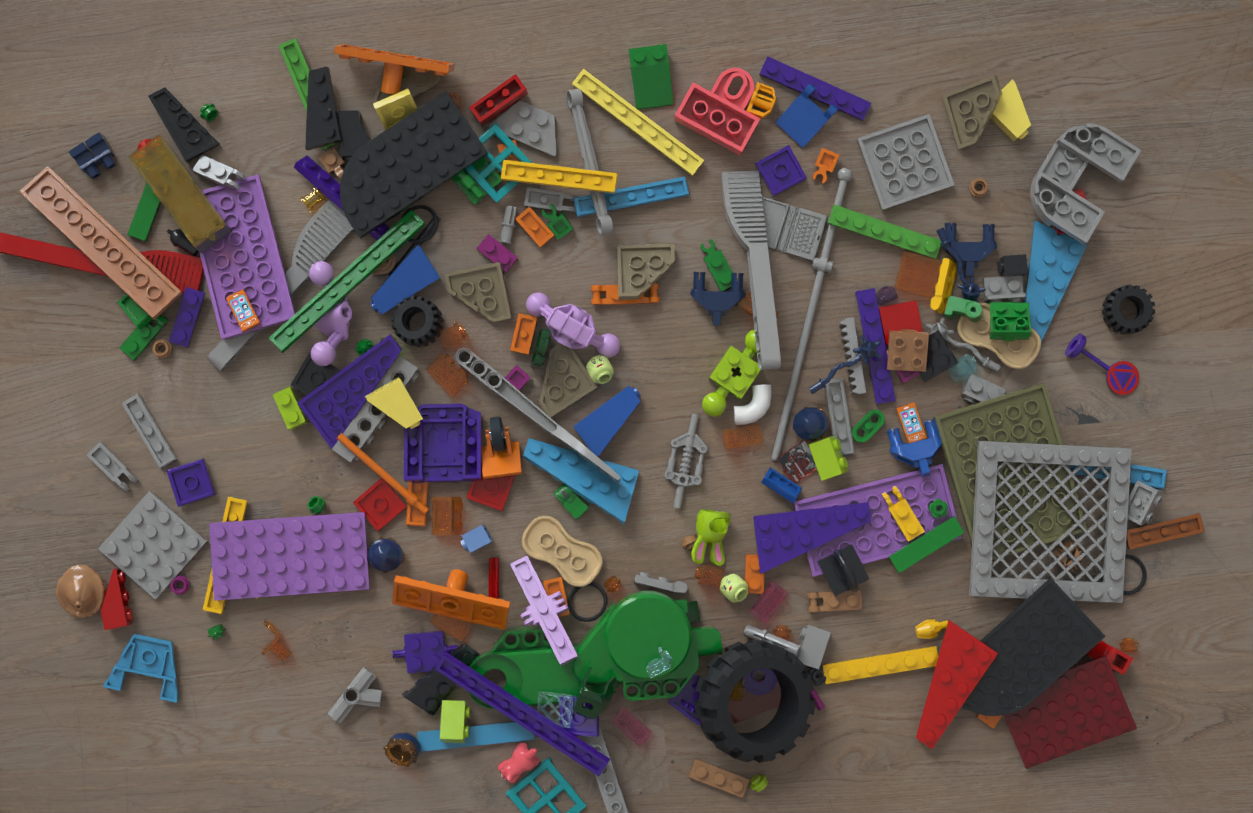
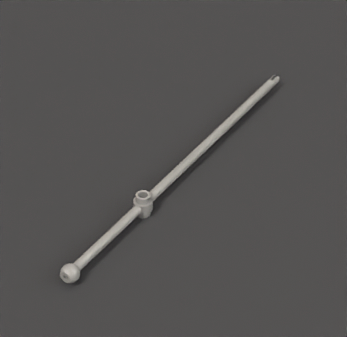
M842 168L838 172L840 182L834 205L840 207L847 182L853 177V173L849 169ZM830 224L820 259L814 258L812 269L817 270V275L773 448V461L779 459L825 272L831 273L833 262L828 261L836 226Z

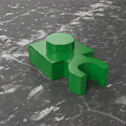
M550 204L553 212L547 214L543 209L542 215L544 218L550 219L547 226L559 240L572 231L574 227L563 212L557 215L556 207Z

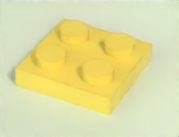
M409 89L373 104L385 130L418 109Z

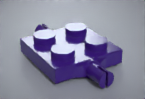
M443 631L404 634V650H392L393 659L404 657L407 663V673L428 672L437 666L445 652L452 653L458 648V645L446 646Z

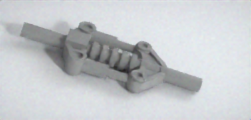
M698 414L691 415L689 431L671 441L672 453L668 461L665 478L678 485L673 508L681 509L685 487L699 485L702 482V463L708 448L696 434L699 420ZM681 446H685L683 448L684 453H682L683 458H681L682 463H680L681 468H679L680 473L674 472L676 450ZM693 448H696L700 453L699 461L696 463L694 476H690L688 473L690 472Z

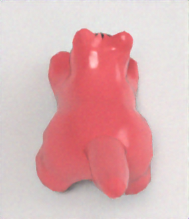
M526 743L516 745L512 757L498 765L502 779L514 784L524 771L532 770L539 764V757L535 756L537 749L529 750Z

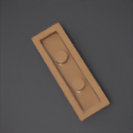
M697 758L694 759L688 775L692 779L743 798L750 780Z

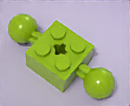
M754 329L749 331L745 337L746 348L744 351L740 352L733 346H730L709 377V380L717 384L719 388L716 392L709 393L703 398L702 408L707 415L717 417L723 414L726 409L725 398L729 393L741 400L761 371L758 363L752 360L757 353ZM731 369H739L740 377H733Z

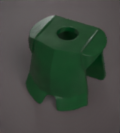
M590 667L576 695L573 711L585 718L596 719L609 706L612 695L616 693L614 690L619 686V683L613 676L608 681L603 694L587 689L585 685L592 669ZM583 703H590L593 708H586Z

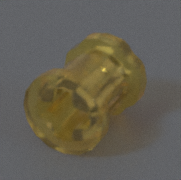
M315 186L312 187L313 190L307 195L300 197L310 211L313 210L312 207L318 202L325 200Z

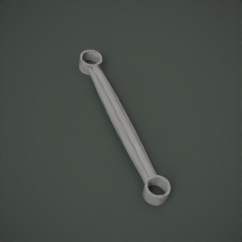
M580 89L568 90L567 103L569 108L572 109L584 169L599 171L582 108V92ZM590 191L597 215L596 226L598 234L600 236L612 234L613 223L610 215L607 214L604 193Z

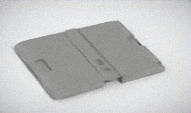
M762 196L768 248L814 261L828 216Z

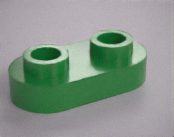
M879 410L869 411L852 428V438L859 443L868 441L884 424L885 417L883 413ZM872 416L877 417L876 423L871 422ZM858 430L864 431L863 437L858 436Z

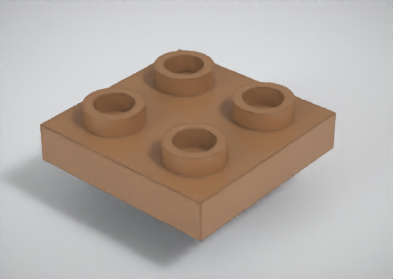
M902 329L900 331L889 330L887 370L926 372L929 333L910 329Z

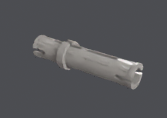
M749 624L744 630V636L776 644L793 653L796 657H798L801 651V645L770 634L768 630H760Z

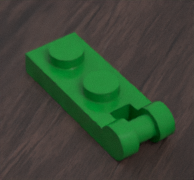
M159 315L155 319L157 322L155 327L150 324L153 319L142 329L136 327L119 349L136 361L166 326L169 319Z

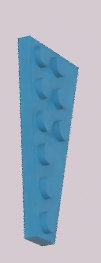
M528 439L523 455L525 460L540 470L546 471L555 480L561 481L568 486L567 488L591 504L597 505L603 509V512L612 515L618 519V522L624 525L639 470L602 460L620 476L622 483L618 485L606 476L604 472L602 473L600 469L598 470L595 466H592L591 463H588L587 460H584L583 457H580L574 451L534 439Z

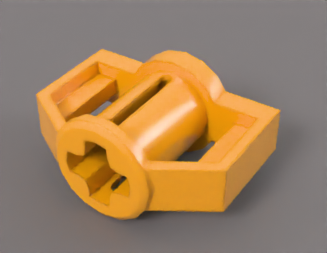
M757 82L747 112L760 118V120L771 114L776 102L774 88ZM758 91L769 94L772 98L758 94ZM755 106L760 109L766 110L767 112L763 113L761 111L752 109V107Z

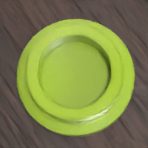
M756 774L750 780V788L756 792L762 791L768 784L767 777L764 774Z

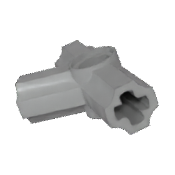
M363 667L327 714L341 724L356 704L380 707L382 690L369 689V686L377 676ZM349 690H354L357 693L356 700H350L347 697Z

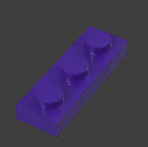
M189 287L185 288L169 342L189 347L206 293Z

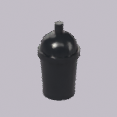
M167 230L173 246L182 249L192 256L198 253V250L193 246L183 230Z

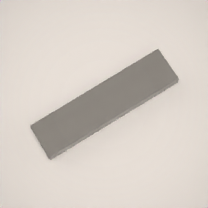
M843 378L832 379L824 388L832 436L835 435L836 439H839L842 455L855 454Z
M136 394L121 403L158 467L163 469L178 460L140 394Z

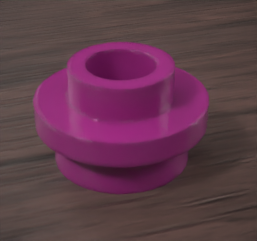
M176 576L171 581L170 588L173 593L183 595L188 592L190 582L185 576ZM180 581L184 584L182 589L178 588Z

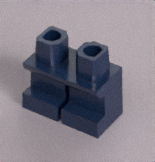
M100 132L85 140V143L82 142L68 151L79 165V168L92 179H96L101 175L97 166L102 163L107 170L116 166L113 157L115 154L105 136Z

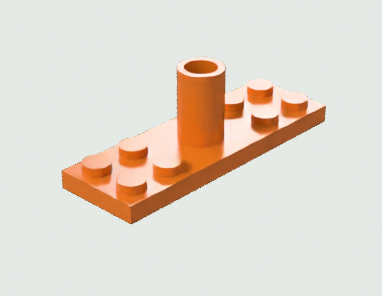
M346 44L336 45L334 49V54H339V58L350 60L357 57L358 61L365 63L373 62V60L385 62L381 92L388 94L400 92L404 66L415 67L417 72L426 73V71L432 70L435 75L445 76L454 71L455 63Z
M459 569L450 572L446 587L431 584L427 581L410 579L405 576L396 575L394 579L392 604L502 630L506 629L510 607L509 601L487 597L483 594L466 592L465 588L469 576L466 572Z

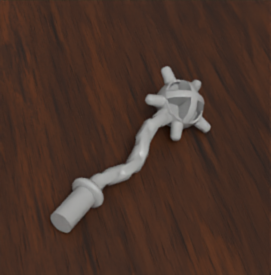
M941 318L940 322L933 326L926 324V327L930 329V335L939 330L944 339L951 345L971 350L974 356L983 363V367L987 366L996 372L1000 369L1001 366L991 361L989 357H982L979 351L972 345L953 340L948 334H953L954 331L948 330L944 325L945 318Z

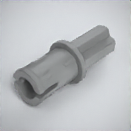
M506 206L504 221L501 223L503 227L500 243L512 244L513 230L516 228L514 224L517 207Z

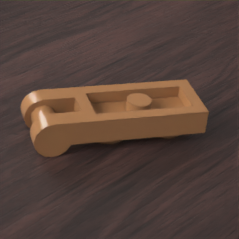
M847 590L837 596H834L832 591L807 593V599L810 601L808 612L862 609L861 590L857 592ZM817 598H822L823 605H817Z

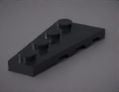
M327 66L309 71L306 150L343 141L330 70Z
M166 87L148 95L186 163L220 146V143L182 106Z
M462 643L450 653V655L467 666H470L473 660L480 655L466 643ZM436 666L430 670L431 673L425 678L419 679L413 688L409 691L406 690L402 694L404 698L432 716L442 705V700H446L457 685L436 671Z

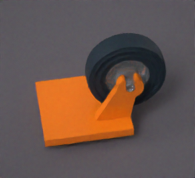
M501 417L490 418V429L485 430L487 446H481L483 479L522 474L519 441L511 442L509 427H503Z

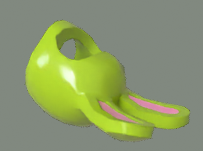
M701 509L698 512L696 518L698 538L691 552L692 560L695 564L703 563L707 543H709L711 562L715 566L724 564L725 555L722 540L727 533L731 520L730 513Z

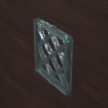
M540 691L538 693L537 711L541 713L542 710L546 715L545 717L559 726L571 728L573 695ZM546 695L553 696V697L549 700V699L546 697ZM542 697L547 701L543 706L541 705ZM559 697H566V698H565L563 701H561ZM555 698L560 703L556 707L551 703ZM567 700H569V708H568V709H567V707L564 705V703H565ZM548 704L553 709L549 713L544 709ZM560 706L565 710L562 715L557 711ZM554 712L558 715L555 721L550 716ZM567 713L569 715L568 722L563 718ZM561 719V721H562L564 724H559V723H557V722Z

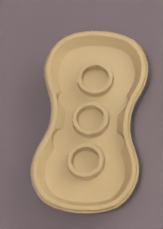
M978 302L982 307L983 317L977 322H972L966 317H960L957 330L962 340L970 345L985 347L993 351L1008 367L1015 369L1026 368L1035 360L1040 351L1041 339L1033 328H1031L1029 340L1003 341V339H989V333L991 332L990 304Z
M545 515L539 516L527 526L523 533L522 546L525 552L534 559L553 565L568 584L584 587L590 584L599 574L603 563L599 550L589 543L572 538L555 518Z

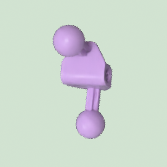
M319 261L311 266L309 276L314 284L326 287L333 280L334 270L329 263ZM348 295L315 324L319 331L329 337L326 342H318L311 349V358L319 366L330 365L335 359V348L337 345L349 337V320L352 317V310L348 304Z
M540 292L533 293L528 297L526 301L528 312L535 317L544 316L547 318V328L550 330L551 336L559 343L571 349L586 348L591 344L596 346L600 355L607 358L618 354L620 350L619 339L609 333L601 336L597 335L593 318L585 310L573 304L558 306L552 309L549 298Z

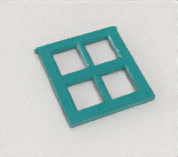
M494 123L479 137V140L484 144L495 134L507 148L496 158L489 153L486 157L491 162L480 173L473 166L467 168L466 171L498 203L520 182L509 181L496 192L485 178L496 168L502 173L501 163L512 153L521 162H532L498 127V123Z
M551 758L543 761L506 792V796L510 797L522 813H536L546 804L554 813H561L551 800L563 790L576 804L566 813H579L587 806L554 766ZM546 769L559 783L547 794L544 793L534 780ZM529 783L542 797L530 808L526 806L517 794Z

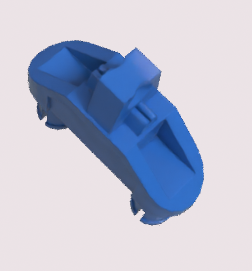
M931 419V423L930 420L924 422L928 439L904 444L900 437L899 428H894V432L892 429L887 431L891 443V455L903 463L919 468L921 477L929 476L930 470L928 465L932 464V459L942 447L934 419Z

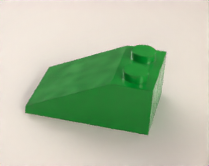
M667 44L629 49L636 109L674 105Z

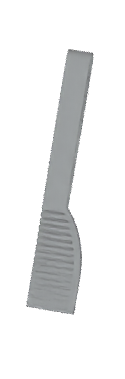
M759 171L721 172L723 203L727 221L736 239L747 251L758 367L760 370L780 369V347Z
M330 199L308 221L295 245L292 266L285 273L291 297L310 278L309 270L311 266L316 262L325 261L354 230L344 211ZM261 330L222 340L210 352L207 359L221 372L224 371Z
M461 348L457 351L456 361L463 369L550 435L557 438L564 445L566 444L568 448L570 447L572 451L579 454L580 457H583L592 466H595L598 470L600 469L602 473L604 472L606 476L618 485L622 483L620 476L558 425L501 374L471 350ZM469 354L470 359L467 362H461L462 355ZM478 366L485 367L482 374L475 373V369ZM494 377L500 379L496 386L490 385V380Z

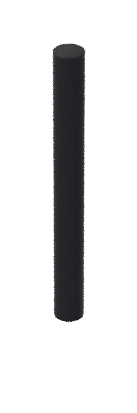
M434 218L431 219L416 240L424 239L432 232ZM413 243L388 275L390 276L417 245L421 246L422 243Z

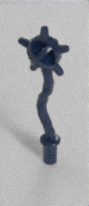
M943 227L936 230L941 240L940 245H944L945 249L956 259L958 276L963 285L958 284L957 286L962 290V299L978 303L977 298L980 292L986 291V288H979L974 283L973 277L970 278V283L964 277L962 258L949 244L951 239H948Z
M862 336L863 343L859 348L853 349L854 353H859L856 358L846 363L837 364L831 369L827 378L824 380L819 378L817 383L808 388L810 392L814 394L823 387L826 388V384L834 377L837 370L855 365L863 357V364H867L868 359L874 356L880 359L881 355L877 353V347L881 344V341L874 343L867 341L865 336Z

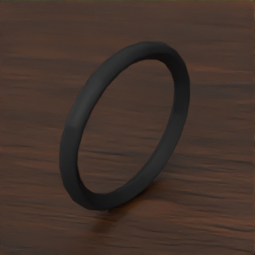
M425 205L413 206L406 210L402 216L403 218L411 210L425 209L434 218L432 232L424 239L415 240L411 238L408 240L411 243L420 244L427 242L437 231V215L434 210Z
M1125 554V558L1132 559L1140 565L1143 573L1142 581L1137 588L1131 591H1123V595H1131L1138 592L1144 586L1147 572L1140 559L1133 555Z
M594 582L587 586L598 588L604 598L603 607L597 615L584 618L575 613L572 606L573 596L582 587H575L569 596L568 606L571 614L583 622H591L598 619L607 608V594L599 584Z

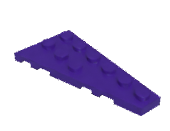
M869 503L753 516L760 574L871 522Z

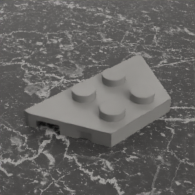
M519 100L488 127L490 128L494 123H498V127L510 139H515L519 143L554 158L557 156L555 116Z

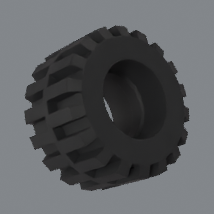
M1126 285L1113 290L1111 294L1107 295L1105 298L1107 300L1102 305L1104 306L1102 314H1105L1104 322L1107 321L1109 323L1107 326L1114 328V332H1121L1123 335L1133 334L1149 326L1148 323L1152 322L1154 318L1152 315L1155 314V309L1152 308L1155 306V302H1151L1150 299L1153 298L1151 294L1147 295V290L1140 289L1138 285ZM1123 299L1131 300L1137 307V316L1132 321L1125 319L1120 313L1119 307Z
M410 296V300L407 298L403 299L404 303H398L396 305L398 309H394L392 312L395 314V317H391V321L394 323L392 329L395 330L396 336L407 344L421 347V345L428 346V342L434 343L436 341L434 338L436 336L439 338L441 335L438 333L439 330H443L441 323L444 322V319L441 317V311L435 304L421 296H418V298ZM418 312H424L426 315L424 326L418 331H411L409 322L412 316Z

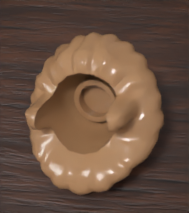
M78 564L70 567L63 573V576L58 580L55 592L58 602L67 613L77 618H86L98 613V610L102 608L105 598V585L100 575L94 569L87 565Z

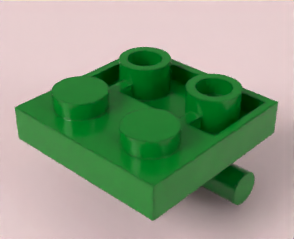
M482 158L472 166L480 173L489 163ZM466 170L452 178L454 183L474 205H477L488 195ZM495 170L485 178L493 189L504 181L501 180L500 175Z
M990 302L991 332L989 333V339H1003V341L1029 340L1031 336L1029 303Z

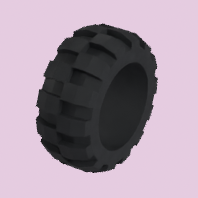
M749 640L744 644L737 642L727 646L724 649L725 653L719 656L716 654L706 665L709 671L705 677L700 676L696 690L700 692L699 699L695 700L696 717L701 719V730L716 748L740 761L748 763L755 760L758 763L773 761L776 758L775 754L778 753L784 756L796 747L794 740L798 736L804 738L810 727L806 723L809 714L814 715L815 698L810 695V692L814 691V685L810 674L804 671V664L793 653L776 644H771L764 640ZM761 668H770L776 675L781 688V700L777 713L763 728L750 733H738L731 723L728 710L732 690L737 682L749 672Z

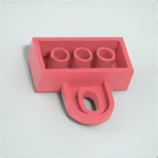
M740 68L727 69L718 77L711 92L693 82L674 116V121L741 156L760 121V118L745 111L754 92L752 77L747 71ZM733 79H742L743 85L738 94L730 95L728 88Z

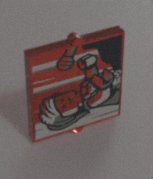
M802 440L776 458L784 469L783 473L787 474L795 484L817 469L810 447L805 440Z

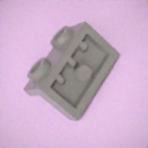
M1022 275L983 278V288H986V291H984V302L1009 300V302L1018 303L1026 297V293H1023Z
M970 374L961 395L965 396V401L975 404V402L979 403L1004 395L1006 389Z
M1137 480L1129 496L1128 519L1143 526L1150 524L1154 518L1153 512L1156 506L1158 507L1162 502L1163 491Z

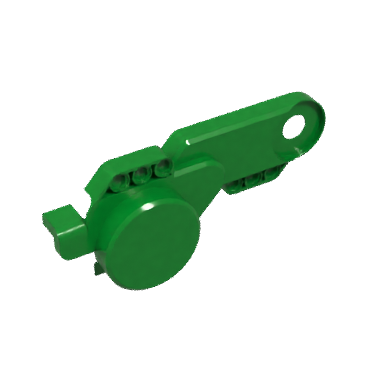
M640 591L626 596L616 605L613 601L579 643L572 644L578 658L560 666L539 625L506 629L493 645L491 651L477 656L469 667L482 676L490 669L501 670L506 676V684L502 689L528 706L559 704L560 696H576L583 678L590 667L592 669L585 687L593 692L603 694L608 681L614 676L619 684L622 683L624 696L628 700L671 698L679 694L699 668V656L722 655V640L720 632L715 627L691 628L686 615L688 612L687 600H674L656 591ZM527 633H533L535 634L536 638L532 641H528L525 638V635ZM513 634L516 636V641L508 642L506 636ZM668 683L676 685L671 691L666 689ZM653 684L656 686V690L653 692L646 690L648 685ZM630 686H635L637 691L630 694L627 692V689ZM469 692L471 698L477 704L485 708L495 709Z

